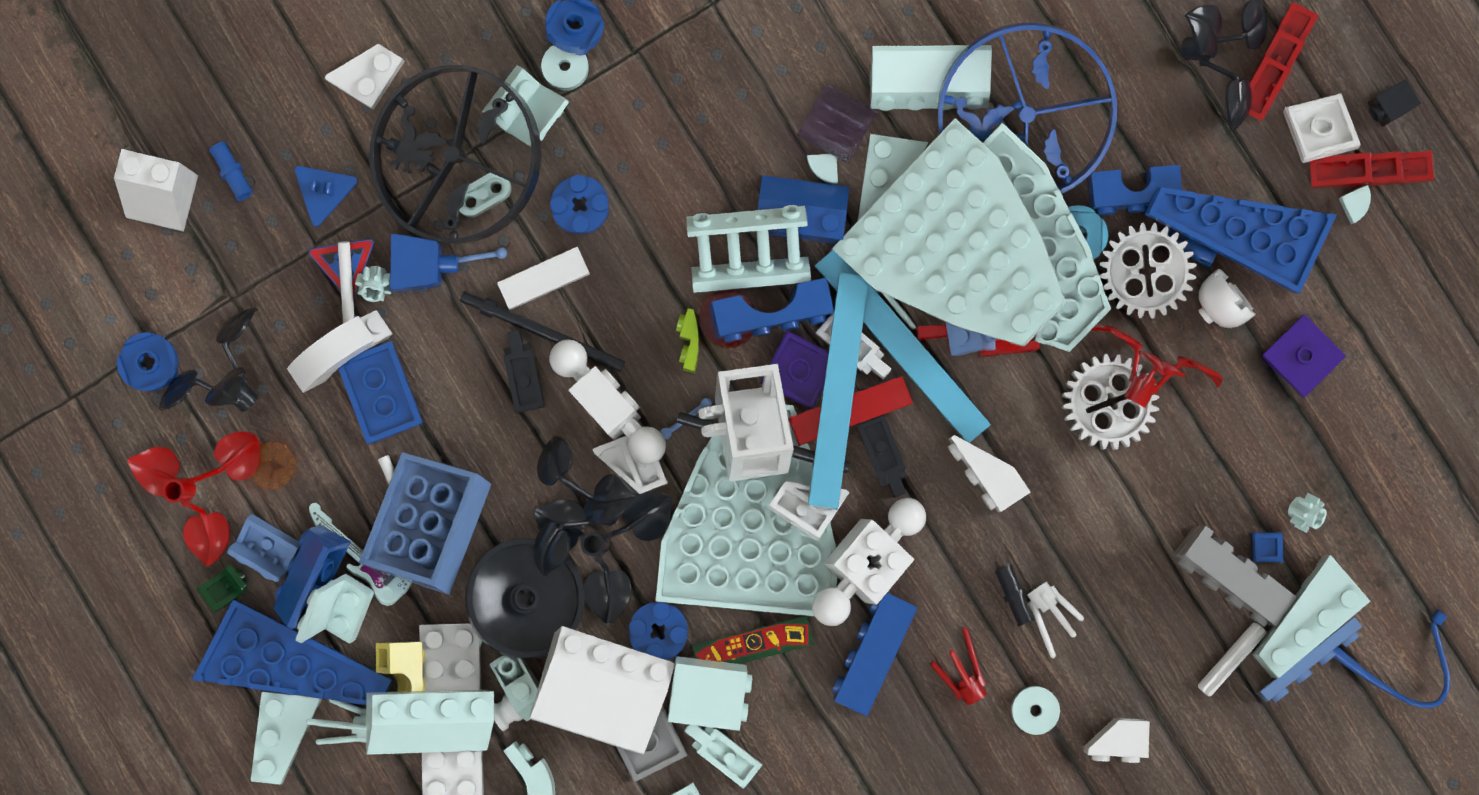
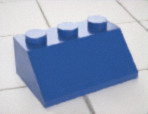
M762 175L757 210L777 209L788 205L805 206L808 226L798 227L799 239L837 244L844 237L849 187ZM786 228L768 230L769 236L787 238Z
M321 525L309 528V530L307 529L302 534L299 540L300 550L297 556H294L287 567L289 574L285 582L281 583L275 593L277 600L273 609L285 625L291 629L297 627L298 622L306 613L308 608L307 599L310 593L316 588L323 587L330 580H334L351 542Z

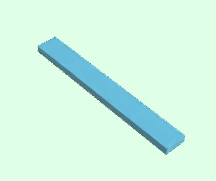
M834 250L815 265L818 272L824 278H827V282L836 292L840 272L859 275ZM868 283L863 324L966 442L970 443L991 424Z
M842 272L839 274L808 506L838 510L868 289V282L860 275Z

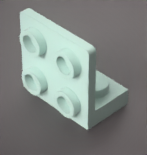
M517 65L505 82L510 84L526 101L536 120L540 140L542 141L556 119L562 115L569 101L541 85L528 72ZM501 86L482 112L493 109L492 103L496 98L506 100L505 97L508 92ZM515 100L507 102L508 109L496 118V124L505 132L531 147L529 130L522 111Z
M347 574L335 580H330L319 589H314L307 599V611L298 622L297 629H299L296 641L303 643L326 629L347 643H352L357 638L375 591Z

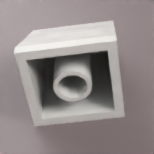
M121 149L114 180L125 217L184 232L198 175L179 162Z

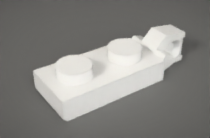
M834 313L830 315L816 332V335L829 346ZM862 333L857 369L863 371L866 375L872 370L881 379H884L891 371V368L881 360L884 353L879 350L880 347Z

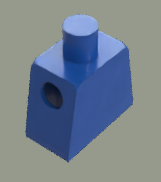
M391 234L390 290L394 293H404L442 286V273H458L459 257L458 255H442V245L437 241Z

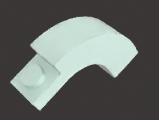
M517 741L504 750V753L524 778L527 786V795H555L554 778L544 758L533 764L531 760L534 757L525 744L519 745Z

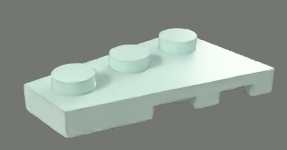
M870 134L858 221L924 152L928 142Z
M262 691L251 773L252 782L279 785L284 782L298 752L299 745L310 726L306 723V720L313 718L322 699Z

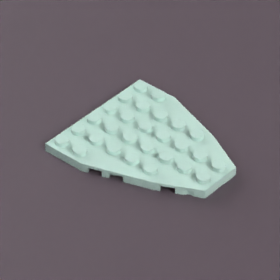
M956 118L846 233L843 240H840L832 248L876 291L896 298L907 305L918 308L960 329L974 331L1023 347L1066 303L1045 243L998 156Z
M1001 123L983 144L998 156L1039 231L1066 301L1065 305L1031 340L1070 352L1111 310L1093 261L1090 247L1066 205L1060 190L1056 186L1047 165L1011 130Z
M786 405L788 418L797 415L793 405ZM789 422L793 445L798 446V443L796 441L795 435ZM712 436L696 462L669 527L662 539L656 601L814 616L812 604L815 596L825 588H836L837 576L823 564L836 549L831 523L828 524L821 537L816 541L768 508L785 481L800 483L803 486L811 485L813 463L792 457L788 473L729 481L721 436ZM808 443L798 446L810 450Z

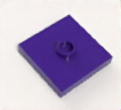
M1304 314L1261 357L1304 398L1346 355Z
M786 331L769 365L778 364L783 395L809 409H813L824 388L829 351L789 331Z

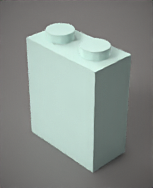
M676 656L668 722L740 731L741 721L746 722L748 715V704L744 703L745 692H751L752 675L747 674V665Z

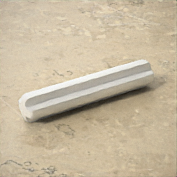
M1252 623L1198 684V688L1205 695L1212 696L1266 635L1265 629L1258 623Z

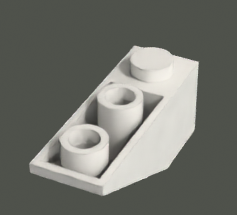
M955 435L948 439L951 443L948 446L951 454L957 461L962 459L968 468L964 471L966 476L974 486L979 484L985 493L981 497L990 510L995 508L997 512H1002L1030 493V490L1013 466Z

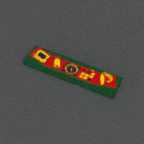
M803 616L694 644L692 648L695 659L741 664L814 645L808 618Z

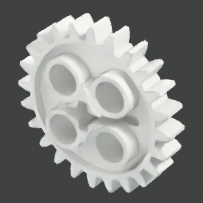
M1144 223L1140 225V232H1136L1132 226H1129V236L1126 237L1123 233L1119 232L1118 235L1121 241L1116 243L1110 240L1109 242L1114 250L1112 252L1103 251V254L1109 258L1108 262L1100 263V266L1107 268V272L1099 276L1100 278L1108 279L1109 282L1103 286V289H1112L1113 292L1108 297V300L1118 298L1117 309L1122 308L1125 304L1128 306L1127 315H1131L1135 309H1138L1139 318H1143L1145 311H1149L1153 319L1155 318L1156 310L1159 309L1165 316L1167 315L1166 306L1170 305L1173 309L1177 310L1178 307L1175 300L1177 298L1182 301L1187 300L1182 294L1183 290H1193L1187 284V280L1196 279L1195 275L1189 273V269L1197 267V264L1188 263L1187 259L1192 257L1194 253H1184L1183 249L1187 246L1188 242L1184 241L1178 244L1176 241L1180 234L1177 232L1169 237V227L1167 226L1161 233L1158 232L1156 223L1152 225L1150 231H1147ZM1143 245L1148 246L1150 266L1156 268V272L1151 274L1152 297H1149L1147 294L1146 276L1140 274V269L1145 268ZM1160 246L1167 247L1170 252L1168 260L1163 263H1158L1153 258L1154 250ZM1129 250H1136L1139 253L1140 259L1135 266H1127L1124 263L1123 256ZM1167 275L1172 279L1173 286L1168 292H1160L1157 289L1156 281L1160 276ZM1138 279L1142 282L1143 290L1139 295L1132 296L1127 292L1126 288L1130 280Z
M1108 354L1102 356L1101 363L1096 357L1091 358L1092 367L1083 362L1080 364L1083 373L1073 371L1071 374L1076 381H1067L1065 383L1071 389V392L1062 394V397L1069 399V403L1063 405L1062 409L1070 410L1071 414L1067 415L1064 419L1065 421L1074 420L1075 424L1070 430H1081L1079 440L1087 436L1090 437L1089 446H1094L1097 441H1100V449L1104 450L1108 442H1110L1112 449L1117 450L1119 441H1121L1125 448L1129 447L1130 437L1135 442H1139L1141 440L1138 434L1139 431L1144 434L1150 432L1145 423H1155L1156 421L1150 416V412L1159 411L1158 407L1151 405V401L1159 399L1158 395H1152L1146 408L1126 399L1115 403L1113 409L1111 406H1107L1091 413L1086 412V408L1104 402L1108 397L1110 399L1127 392L1132 383L1128 380L1132 372L1131 358H1128L1122 364L1118 354L1115 355L1112 362H1110ZM1141 364L1138 365L1137 377L1139 376V372L1142 368ZM1114 376H1121L1124 379L1125 388L1123 391H1117L1112 386ZM1087 386L1096 388L1098 392L1096 401L1092 402L1086 399L1084 391ZM1125 403H1130L1136 408V415L1133 419H1129L1123 414ZM1098 413L1107 416L1109 423L1106 429H1100L1095 424V417Z

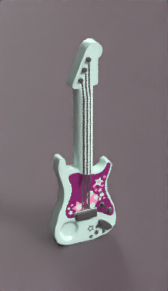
M312 503L309 506V513L315 526L321 525L350 540L332 524V519L320 510L319 504ZM351 541L346 552L359 563L363 550ZM362 564L359 566L347 565V570L351 574L364 579L371 589L375 591L374 595L378 601L385 606L394 604L412 585V582Z

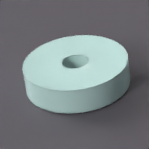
M553 45L545 52L542 58L541 68L546 81L555 89L562 91L576 89L587 78L589 64L586 55L579 56L575 53H568ZM564 62L570 64V68L567 71L560 69V65Z
M1029 686L1020 690L1013 698L1011 715L1013 721L1021 730L1029 734L1040 735L1050 731L1056 725L1060 715V706L1057 698L1049 690L1039 686ZM1033 705H1039L1040 713L1036 716L1030 713Z

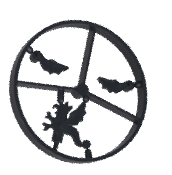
M444 65L418 73L393 92L376 119L370 141L369 157L371 175L377 194L387 211L399 224L412 233L428 240L461 244L488 238L507 227L516 219L527 205L535 190L541 168L542 152L540 134L532 111L522 96L510 84L492 73L475 67ZM449 72H469L454 139L452 138L447 141L445 138H441L439 133L432 134L429 131L416 137V129L408 119L409 116L415 114V108L408 105L404 96L417 85L434 76ZM478 74L492 79L508 92L505 97L506 100L496 98L492 103L493 109L482 113V118L478 120L479 127L476 132L480 135L479 140L481 144H486L490 132L496 126V118L508 109L507 102L515 100L526 120L531 140V164L526 184L466 158V153L461 148ZM397 105L405 108L404 114L401 116V123L405 130L402 142L394 138L389 140L383 138L387 123ZM382 143L387 145L386 148L398 154V159L390 162L391 166L394 165L395 170H398L399 164L403 161V172L408 171L410 174L412 170L409 165L411 162H414L415 166L420 165L417 171L423 172L427 166L428 172L436 177L409 221L397 209L386 189L381 169ZM446 144L449 146L444 151L446 161L441 170L435 165L429 164V162H435V159L431 157L434 155L433 151L422 152L418 150L421 148L430 149ZM468 162L524 187L520 197L510 211L490 228L477 234L458 238V233L455 231L461 224L459 209L463 207L464 197L469 186L466 182L459 187H454L452 193L447 196L448 202L446 207L450 217H447L444 223L447 229L453 230L450 232V238L437 237L416 227L455 163Z

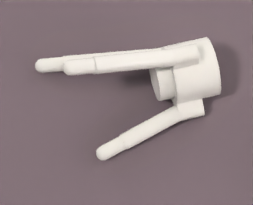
M1046 581L1027 594L1031 600L1028 605L1036 619L1050 657L1055 658L1056 654L1039 608L1043 613L1050 609L1071 637H1075L1076 633L1056 607V604L1059 602L1079 621H1083L1084 617L1059 594L1054 585L1050 587Z

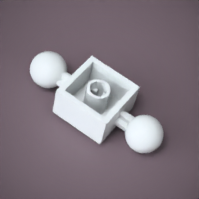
M562 340L555 344L550 352L549 362L555 373L562 377H573L577 381L569 389L570 393L613 440L618 439L623 433L629 439V454L636 462L643 465L658 462L663 457L666 449L664 436L657 429L642 427L637 422L641 418L636 412L640 407L626 391L622 394L617 391L620 384L606 368L600 372L596 366L591 370L587 367V353L580 343L574 340Z
M912 498L897 500L889 510V525L885 530L872 519H860L823 564L841 582L836 588H825L815 596L812 609L814 616L820 623L827 626H837L843 623L850 614L851 603L849 599L854 593L865 603L877 605L914 561V558L897 542L902 536L914 535L924 527L926 512L920 502ZM868 556L871 557V565L867 567L869 565Z

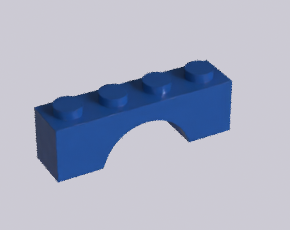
M827 278L798 283L793 288L790 302L786 308L775 313H763L751 308L741 295L712 301L708 305L715 339H724L725 343L739 341L742 339L741 335L753 333V337L767 335L771 333V328L781 327L782 331L796 329L799 327L798 323L809 321L810 325L824 323L827 321V317L834 313Z

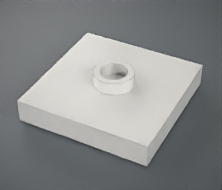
M1342 94L1285 107L1283 111L1302 163L1356 150L1361 145Z

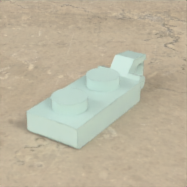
M688 724L684 729L687 734L695 739L692 746L697 750V753L743 789L762 766L758 760L717 728L706 727L703 729L700 726Z

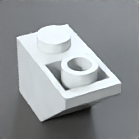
M1113 718L1084 746L1083 752L1087 755H1092L1093 761H1110V756L1122 757V762L1139 763L1140 757L1149 758L1150 721L1145 719Z

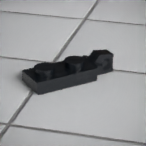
M521 331L507 332L510 347L504 348L505 355L503 357L515 413L545 408L531 344H523Z
M883 414L857 424V429L877 479L882 486L889 485L894 498L904 495L906 491L901 479L907 477L906 467L885 415Z

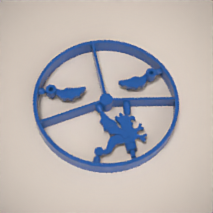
M1010 24L980 36L968 45L955 59L943 80L937 104L938 129L940 134L944 130V104L952 105L956 102L959 117L970 123L971 133L983 143L995 130L991 129V127L998 125L1015 108L1018 109V115L1024 122V133L1015 135L1028 147L1029 122H1032L1037 114L1110 101V118L1104 140L1093 159L1073 178L1069 175L1068 166L1060 159L1061 149L1057 142L1056 130L1052 129L1049 137L1044 139L1045 147L1043 152L1046 154V160L1056 165V174L1064 180L1063 184L1057 186L1061 194L1077 186L1095 170L1111 144L1117 122L1115 88L1105 65L1098 55L1074 34L1049 24ZM1021 30L1043 31L1045 39H1041L1038 42L1040 53L1032 61L1034 66L1031 71L1035 74L1036 82L1042 83L1046 89H1049V64L1046 62V58L1052 49V44L1047 39L1052 36V33H1056L1074 41L1084 48L1099 65L1105 77L1109 95L1033 108L1024 101L1003 34ZM999 36L1020 100L1015 101L1013 106L1007 105L1003 107L999 104L996 108L989 109L988 113L983 115L981 125L977 115L963 110L966 107L965 98L960 97L956 100L954 96L946 95L952 77L963 61L982 44Z

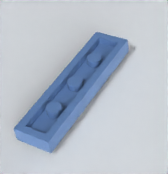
M1355 617L1348 620L1280 678H1275L1258 692L1259 696L1264 702L1271 699L1275 703L1289 693V690L1286 688L1295 680L1300 684L1313 674L1310 670L1313 665L1318 661L1321 665H1324L1336 655L1333 650L1341 643L1347 647L1359 637L1356 631L1363 626Z

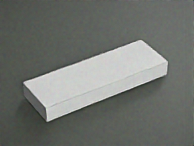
M575 247L499 281L497 284L509 310H512L588 276L590 273L578 247Z

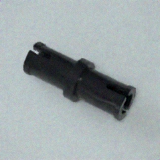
M1011 564L995 571L1005 594L1003 599L1005 603H1009L1017 626L1019 627L1036 620L1025 598L1026 590L1021 588L1013 570V565Z

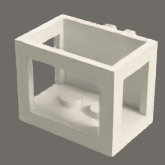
M778 364L718 372L715 390L716 405L701 408L698 413L699 417L704 420L718 418L719 423L704 426L701 430L702 435L705 437L721 436L729 481L788 473L794 448ZM764 376L762 388L729 392L730 380Z

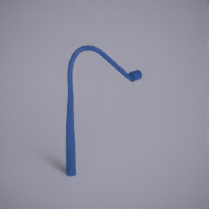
M1437 609L1430 618L1432 620L1431 629L1444 675L1442 693L1435 701L1419 702L1405 697L1374 677L1338 646L1333 650L1336 654L1333 658L1363 679L1402 702L1419 708L1437 707L1444 702L1450 689V673L1437 625L1441 626L1447 616Z

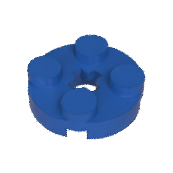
M589 0L556 1L551 5L546 14V38L562 51L575 53L579 56L587 54L590 49L599 43L603 35L604 21L600 16V10ZM578 21L580 22V29H571L567 23Z
M574 175L563 180L555 188L550 201V208L556 223L564 231L570 234H589L598 230L605 223L609 212V201L605 189L599 182L590 177ZM584 198L587 200L585 203L587 210L585 212L582 210L573 211L575 207L573 201L575 199L581 200Z
M149 332L133 335L126 340L121 354H118L117 369L119 375L125 383L134 389L146 392L158 391L169 385L178 375L179 358L173 344L163 336ZM147 354L150 358H155L153 368L150 370L147 367L141 366V363L145 361L144 356Z
M651 602L642 606L635 612L629 625V639L634 650L664 660L675 657L683 649L688 637V624L683 613L677 607L665 602ZM654 623L658 626L663 624L666 626V630L663 632L665 635L664 639L661 640L659 637L653 638L651 636L653 632L651 626Z

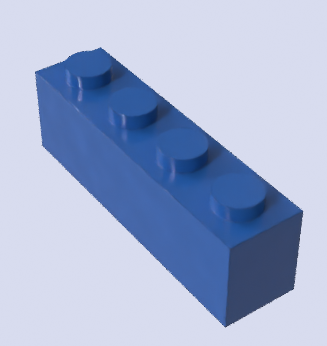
M886 593L877 605L871 604L869 611L873 612L869 623L863 622L856 637L861 641L856 651L853 649L849 651L844 662L848 669L843 678L837 677L831 690L835 694V702L868 716L918 607L889 593Z

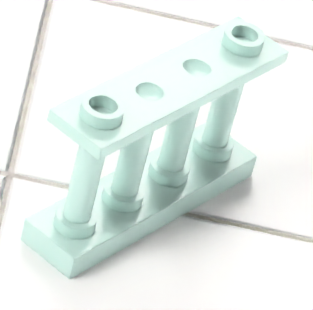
M788 205L777 209L710 215L699 213L686 217L688 237L697 236L700 266L691 267L693 293L811 281L808 257H800L798 227L808 226L805 206ZM786 228L788 258L771 260L768 230ZM756 231L759 260L741 262L739 232ZM727 234L728 264L712 265L709 235Z

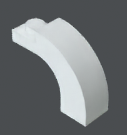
M377 310L361 318L357 316L309 346L288 366L287 370L304 393L326 382L339 367L356 355L389 339L392 332Z

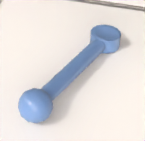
M500 247L493 252L459 257V263L493 257L503 259L507 256V250Z
M708 398L702 399L700 405L688 414L695 416L701 408L712 406L711 400ZM675 423L669 428H663L660 432L664 439H670L672 433L681 427L682 424Z

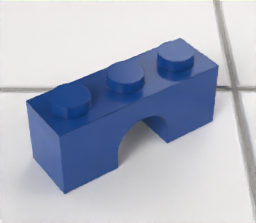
M1180 165L1150 167L1145 172V188L1140 192L1130 191L1124 186L1121 170L1091 172L1087 177L1089 206L1094 211H1098L1100 216L1116 214V210L1128 209V213L1146 211L1145 207L1149 206L1157 188L1164 187L1182 190Z

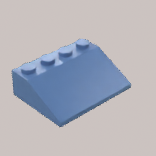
M402 452L359 563L414 584L450 595L491 483L477 473Z

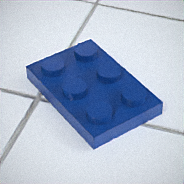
M392 341L363 351L338 368L367 445L424 424Z

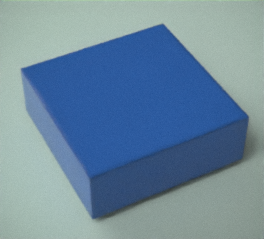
M1283 532L1250 533L1252 562H1283Z

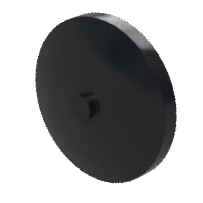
M513 539L489 550L473 567L465 589L466 613L473 630L488 647L508 657L528 659L548 654L554 633L562 626L576 630L583 615L585 602L584 587L574 563L567 556L558 568L551 571L547 577L543 576L536 565L534 557L536 539Z

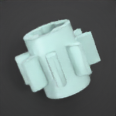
M366 266L363 274L357 275L355 285L359 286L357 294L362 295L365 300L370 302L384 301L385 294H391L390 273H387L382 267L371 266L368 268Z
M1307 493L1305 499L1296 497L1288 509V515L1292 517L1290 522L1295 524L1294 527L1306 533L1309 527L1318 529L1326 518L1327 512L1323 508L1325 504L1320 501V498L1310 493Z

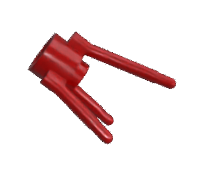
M964 627L962 632L975 677L973 674L968 675L954 650H950L949 654L962 677L957 682L959 687L936 662L933 661L930 665L954 692L957 700L963 698L966 705H971L984 698L987 693L983 688L986 682L981 675L968 629Z

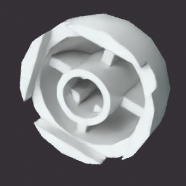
M1217 269L1202 283L1199 289L1198 298L1202 308L1198 311L1208 324L1214 321L1220 327H1238L1253 318L1256 313L1252 311V306L1235 284L1227 283L1226 279L1229 277L1221 269Z

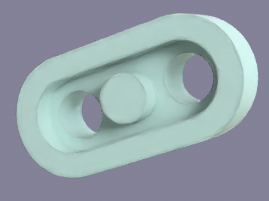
M489 173L469 184L464 197L463 207L459 209V212L466 217H476L503 202L511 193L510 181ZM494 184L502 185L499 193L492 192ZM470 198L476 199V205L472 208L466 205L467 200Z

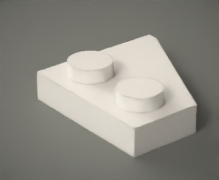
M377 44L328 73L324 79L374 110L405 61L385 47Z
M626 436L593 449V452L639 494L667 484L659 461L654 464L643 465L636 462L630 456L628 451L629 439Z
M785 481L768 508L818 541L838 510L808 506L811 485L803 486L800 483ZM841 489L838 509L846 499L849 491Z

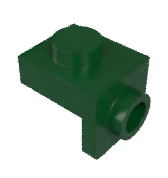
M229 564L221 573L197 587L196 591L210 611L215 614L234 599H238L244 594L247 589L245 585L247 581L239 569H234Z

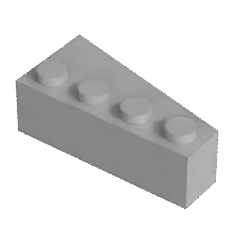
M1193 526L1173 554V556L1179 559L1177 564L1190 574L1195 571L1204 577L1201 582L1211 590L1216 592L1219 588L1228 595L1226 600L1236 608L1241 609L1243 606L1252 613L1250 618L1263 627L1267 624L1269 626H1277L1297 597L1268 574L1263 572L1260 575L1256 572L1259 568L1248 558L1241 555L1234 556L1232 554L1234 547L1228 542L1217 537L1211 538L1214 531L1207 526Z

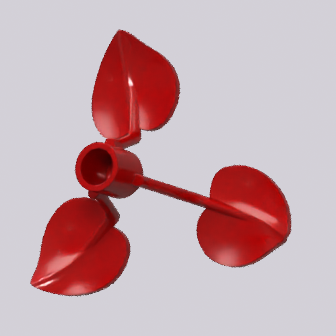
M1096 324L1090 330L1111 332L1133 348L1135 354L1132 372L1128 379L1132 383L1124 397L1146 408L1153 393L1157 394L1159 388L1173 374L1182 378L1185 377L1186 374L1179 369L1180 367L1199 369L1215 383L1216 387H1219L1223 382V377L1218 372L1198 361L1178 355L1177 359L1179 361L1172 365L1166 361H1161L1151 353L1141 351L1143 345L1113 326ZM1142 356L1148 359L1154 366L1148 375L1141 372L1137 377L1139 359ZM1158 370L1163 377L1156 383L1157 380L1153 377Z
M240 431L224 436L214 449V457L222 465L196 477H175L180 469L179 460L175 453L166 447L150 448L127 459L133 475L148 493L158 497L164 496L170 503L181 502L182 507H188L200 514L192 516L187 520L183 529V536L189 550L205 566L215 563L225 552L230 540V527L226 518L221 513L213 512L207 515L203 508L190 502L196 493L195 483L219 474L224 470L233 480L240 481L251 478L257 472L260 464V442L257 435L251 432Z

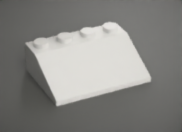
M562 626L554 633L529 719L643 755L668 692L675 663Z

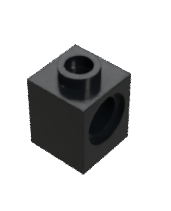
M1406 79L1368 102L1371 117L1377 123L1380 122L1382 127L1421 104Z

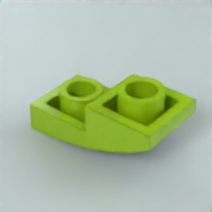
M688 308L686 315L680 314L676 331L681 332L680 339L690 342L689 346H683L679 362L684 363V371L695 374L699 355V332L694 310Z

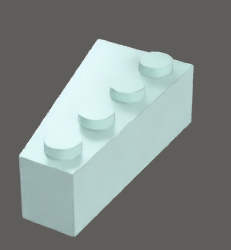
M1331 555L1321 557L1313 572L1301 585L1300 590L1295 595L1297 597L1279 624L1270 628L1252 653L1271 678H1280L1370 602Z

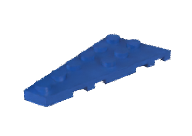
M1164 187L1156 189L1145 212L1146 216L1294 294H1300L1337 215L1241 199H1229L1222 196L1197 194L1195 192Z
M236 599L230 604L192 680L310 696L366 705V693L387 692L394 679L382 673H376V670L313 638H309L303 643L297 642L296 637L299 631L287 627L284 623Z

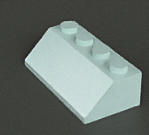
M968 45L872 46L870 69L871 109L884 111L891 109H937L943 80L955 59ZM981 45L963 61L952 77L946 95L954 96L956 100L960 97L965 98L966 107L964 108L970 110L988 108L991 91L992 45ZM956 102L952 105L944 104L943 110L958 108Z
M454 690L366 693V754L487 750L494 723V691Z

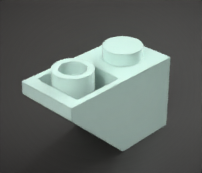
M503 655L489 665L515 712L525 721H529L539 682L523 659Z

